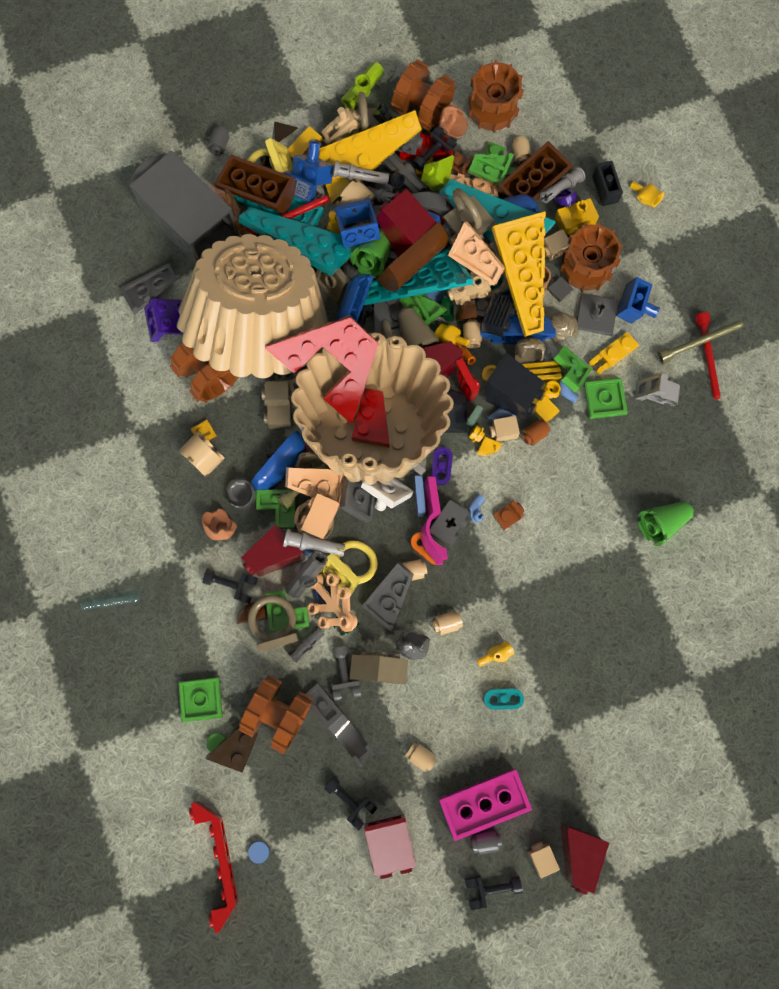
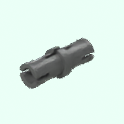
M315 626L287 654L297 663L308 650L311 651L313 649L312 646L325 634L319 627Z

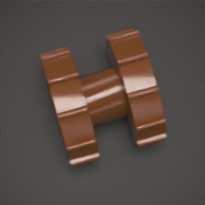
M417 59L416 62H410L407 69L401 74V78L393 91L394 94L390 105L400 115H405L411 112L415 105L420 108L418 115L420 125L430 132L431 129L437 127L442 109L453 101L456 86L454 84L455 81L444 74L442 77L437 78L432 86L427 84L430 74L428 65Z
M495 60L494 63L484 66L480 65L475 76L471 77L470 87H472V96L468 97V105H470L468 118L473 119L478 125V129L483 128L495 133L496 130L506 127L510 128L514 118L518 117L519 108H517L518 100L522 99L524 89H521L523 75H519L512 67V64L507 65Z
M601 223L588 226L582 224L581 228L569 237L568 250L563 252L562 257L564 260L560 272H563L569 285L571 284L575 288L580 289L582 293L584 290L597 289L599 291L607 280H611L613 273H611L612 269L618 267L621 261L619 256L623 244H620L615 235V230L611 231L601 226Z
M182 343L178 345L177 350L170 357V368L178 377L188 378L197 374L189 383L191 385L189 392L197 402L204 401L207 403L209 400L219 397L232 387L239 378L234 376L229 370L217 371L213 369L209 361L198 360L193 355L194 348H189Z
M268 675L263 679L245 710L239 724V731L253 737L258 732L262 723H265L277 730L271 741V748L285 754L297 735L312 705L313 698L299 692L291 705H286L276 699L282 681Z

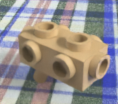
M343 107L338 108L339 115L321 131L325 137L324 142L326 145L359 132V128L362 125L360 123L361 116L357 111L353 112L348 107L346 109Z
M472 271L470 276L473 279V285L452 288L447 291L451 301L455 300L456 305H464L474 298L486 297L491 292L490 286L493 284ZM482 281L479 285L475 284L476 282Z

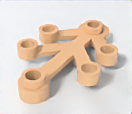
M319 573L316 576L318 582L310 588L315 589L327 604L309 603L307 606L308 613L314 615L319 612H334L338 618L330 619L328 616H322L318 619L319 627L323 629L330 626H340L344 632L352 631L357 626V617L350 612L351 590L348 587H338L340 581L338 574H328L326 582L331 586L330 595L324 588V579ZM339 598L342 599V608L339 606Z

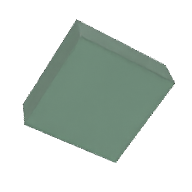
M476 405L467 420V426L473 428L483 411L481 406Z

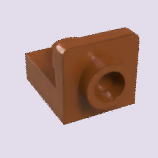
M456 151L453 155L452 171L466 176L474 156L471 155L468 159Z
M512 500L508 505L494 513L493 516L504 531L524 517V509L519 502L516 503Z

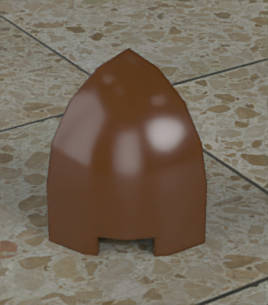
M474 300L460 306L456 313L455 321L477 317Z
M255 602L245 605L239 611L237 624L248 623V614ZM266 604L257 612L256 621L268 619Z

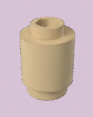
M520 136L513 140L512 151L515 163L522 165L532 154L529 141L526 137Z
M475 319L468 320L467 323L463 324L464 338L470 341L467 348H478L481 346L482 324Z
M421 559L402 563L414 574L412 581L425 578L424 574H428L426 563H422Z
M452 611L435 616V621H432L435 633L438 632L440 636L458 631L459 628L463 627L459 612L454 613Z
M413 743L405 755L409 758V762L424 772L426 769L431 770L437 761L434 759L435 754L420 743L419 745Z

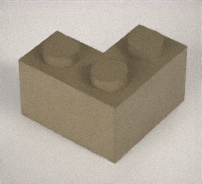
M288 381L265 382V388H262V400H264V405L267 406V412H264V423L268 424L269 429L292 428V394Z
M360 651V655H352L350 679L406 684L408 660L400 659V655L388 654V657H386L384 652H374V655H372V652Z

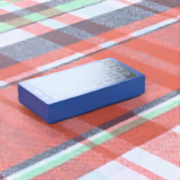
M285 171L284 174L295 178L296 190L294 196L308 203L313 201L317 185L289 171Z

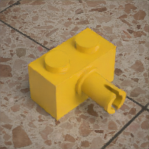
M591 198L581 200V202L578 201V203L572 206L558 209L555 215L559 229H563L565 234H569V236L574 235L581 228L582 224L585 226L596 225L599 218Z

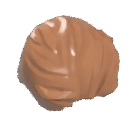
M448 105L441 111L438 126L444 129L445 135L460 138L467 130L468 120L464 117V112L456 105Z
M218 508L215 512L206 511L202 515L204 531L212 540H228L237 528L236 523L221 508Z

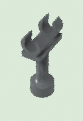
M348 647L332 648L333 656L337 657L339 661L338 665L342 681L341 684L332 686L334 701L342 700L340 688L348 686L353 687L354 698L361 697L360 682L349 681L345 658L349 654Z

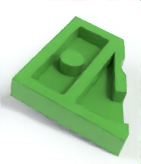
M475 154L468 173L498 186L503 182L514 154Z
M425 294L399 299L404 308H414L427 325L447 311L445 307Z

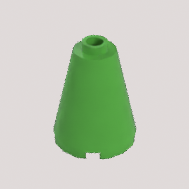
M382 228L379 229L381 239L361 243L352 251L350 256L351 263L353 265L356 264L359 273L370 274L374 276L373 278H376V276L381 275L385 271L392 249Z
M685 501L645 509L638 515V517L641 516L638 526L647 541L652 540L654 546H661L692 519L694 510Z

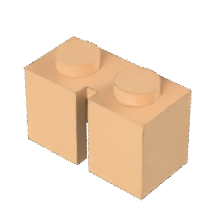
M317 493L316 498H311L308 505L310 511L307 516H303L299 526L302 527L301 531L303 533L305 532L314 538L324 540L331 526L330 523L337 513L339 503Z

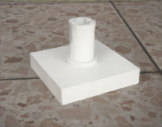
M395 478L386 484L377 481L373 485L363 483L361 488L377 498L374 507L379 511H384L386 506L392 509L411 498L414 492Z

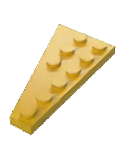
M412 111L322 147L319 150V159L334 166L337 160L342 164L350 165L352 163L357 168L374 170L382 161L395 153L400 146L407 143L422 130L417 113ZM332 177V183L326 184L331 203L336 202L343 190L352 181L355 182L356 179L353 178L350 181L344 177Z
M546 211L492 227L524 337L544 331L543 278H545L544 219Z

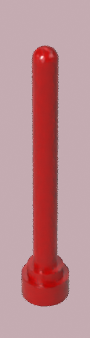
M324 195L280 216L292 219L329 202V197ZM246 227L249 234L255 235L256 237L260 235Z
M709 312L696 314L694 316L695 323L698 324V327L701 329V335L704 336L709 333L710 314ZM708 341L703 345L713 398L719 399L721 395L711 341Z

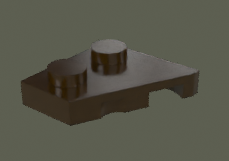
M238 726L231 732L230 736L219 743L218 747L211 753H208L205 759L243 773L258 733L250 737L239 731L240 726Z

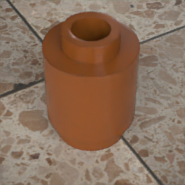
M536 420L522 430V440L527 445L534 446L548 436L550 427L545 420Z

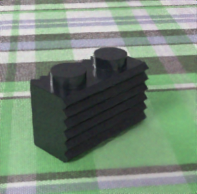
M613 161L598 163L592 177L594 178L593 181H595L594 184H596L595 187H597L596 190H598L597 193H599L598 196H600V202L602 206L616 204L622 197L623 190Z
M496 293L493 294L482 321V332L504 337L505 331L509 332L511 327L510 319L515 317L516 314L513 298Z

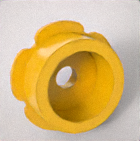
M556 381L546 382L544 387L546 391L545 396L550 399L553 397L557 398L561 390L560 385Z
M476 425L472 429L468 437L473 443L475 441L480 442L484 437V427Z

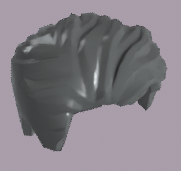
M246 478L233 479L226 487L227 495L229 496L228 502L235 509H247L256 500V488Z
M402 632L396 641V650L409 660L423 659L427 655L430 638L413 632L408 633L404 637V632Z

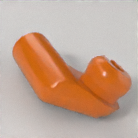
M458 343L454 344L462 349L463 359L469 365L475 363L476 358L467 348L462 347Z

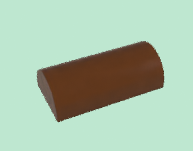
M547 141L498 185V196L500 199L524 194L536 201L540 198V194L543 191L552 187L572 169L573 165Z
M230 155L214 183L215 187L219 190L280 213L288 210L296 190L294 177L234 155Z
M439 222L436 223L391 263L377 281L389 291L396 292L448 245V236L443 226Z

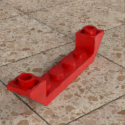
M196 801L191 803V808H189L190 819L194 820L195 825L208 821L212 823L209 825L211 837H214L216 846H213L214 857L219 860L220 867H217V874L219 880H222L224 887L221 889L222 900L227 903V905L213 908L209 915L210 927H214V932L218 933L237 905L238 897L223 818L201 802Z

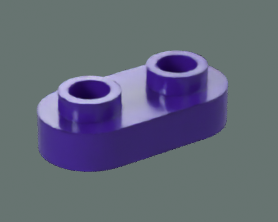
M568 188L554 197L553 200L559 205L569 207L575 204L577 195L575 190Z
M446 447L436 449L433 455L431 477H436V484L439 486L447 484L451 477L453 456L452 452ZM444 455L446 460L441 461L439 456ZM439 473H442L444 475V478L439 479L437 475Z

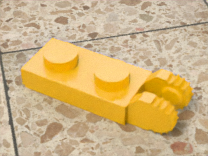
M627 331L599 352L589 364L593 366L602 359L605 364L596 371L600 375L638 348L639 344Z

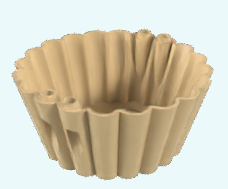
M245 234L241 238L230 236L226 241H217L213 243L211 249L203 251L201 258L195 264L180 304V317L177 322V328L183 332V344L189 348H194L193 355L200 361H209L213 369L217 371L229 370L237 377L253 374L258 378H268L274 372L285 375L291 371L265 349V345L284 340L286 337L295 336L309 329L324 326L328 323V317L315 271L311 267L309 259L302 256L298 248L288 246V243L284 240H273V238L267 235L256 237L252 234ZM322 347L315 354L320 353Z
M376 332L369 333L378 341L379 345L364 388L383 391L390 448L352 441L351 437L361 399L352 424L323 399V396L349 371L325 348H323V354H314L307 361L308 369L298 373L296 383L299 388L291 396V400L297 408L293 414V419L301 429L302 437L309 447L336 475H345L350 482L361 480L366 485H373L377 481L383 484L389 483L394 477H404L412 468L416 467L439 445L441 435L450 426L448 413L454 405L453 399L447 394L450 389V382L445 376L439 375L441 369L436 360L426 358V353L420 346H407L406 341L401 337L392 336L386 339L383 335Z

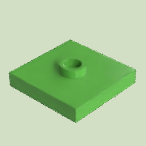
M622 378L584 382L589 419L628 414Z
M220 677L179 682L182 723L223 718Z

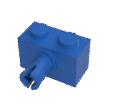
M311 140L309 141L308 154L294 156L292 173L316 185L331 184L334 165L319 159L321 143Z
M639 277L627 283L616 316L631 324L643 317L644 313L655 318L659 313L660 307L648 302L653 284Z

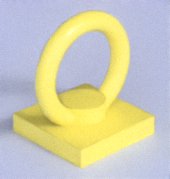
M272 138L265 141L267 148L256 150L248 158V161L254 163L259 157L269 156L273 170L283 174L285 171L292 173L293 163L287 147Z
M355 540L342 543L345 544L344 550L336 549L345 551L350 548H356L366 553L370 560V568L364 575L356 576L351 568L340 560L341 556L334 554L327 556L328 561L319 572L325 579L328 574H338L340 578L338 587H348L351 590V595L358 584L369 581L375 575L378 567L374 551L367 544Z

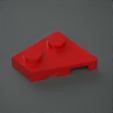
M463 358L455 361V364L460 370L457 372L459 386L469 403L475 400L480 385L478 380L472 377Z

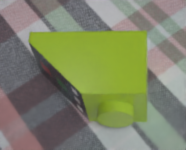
M445 156L426 163L421 181L432 191L442 190L450 180L454 156Z

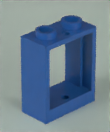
M370 198L334 207L344 248L381 239ZM368 219L371 220V223L344 229V225Z

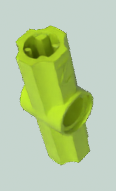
M372 62L363 74L355 78L353 86L341 98V103L345 108L348 107L350 110L356 108L359 92H364L366 97L370 95L371 89L385 74L382 66L378 62Z

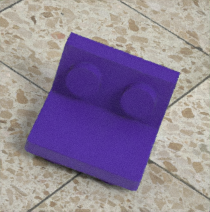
M151 298L144 308L151 342H158L164 334L183 335V332L177 328V322L180 317L179 307L182 300Z

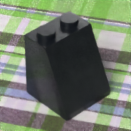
M505 353L487 380L486 402L527 420L529 415L534 414L537 402L542 401L546 394L544 390L545 382L509 354Z

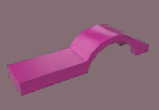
M427 477L423 483L428 519L421 528L420 538L423 547L435 563L442 565L443 560L448 559L447 550L433 540L429 528L430 523L441 514L436 477Z

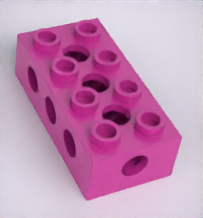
M514 768L438 798L454 841L532 810L518 772ZM502 791H507L508 799L500 802L499 794ZM481 800H489V807L487 809H480ZM465 806L470 807V814L467 817H462L460 815L461 809Z

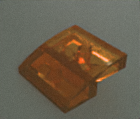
M226 189L225 201L232 208L235 225L242 236L249 234L246 226L239 223V216L243 213L232 193Z

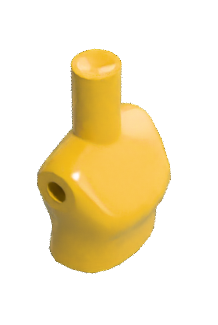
M633 181L630 185L631 189L639 192L637 199L642 204L649 205L652 208L656 207L664 197V192L657 189L652 183L643 187Z
M331 211L329 212L326 230L341 235L336 213Z
M441 324L435 331V335L440 339L441 343L452 341L453 344L458 343L466 347L469 345V339L461 337L460 329L453 325Z
M505 640L499 645L490 647L487 654L477 659L476 662L479 667L492 660L506 662L514 654V651Z

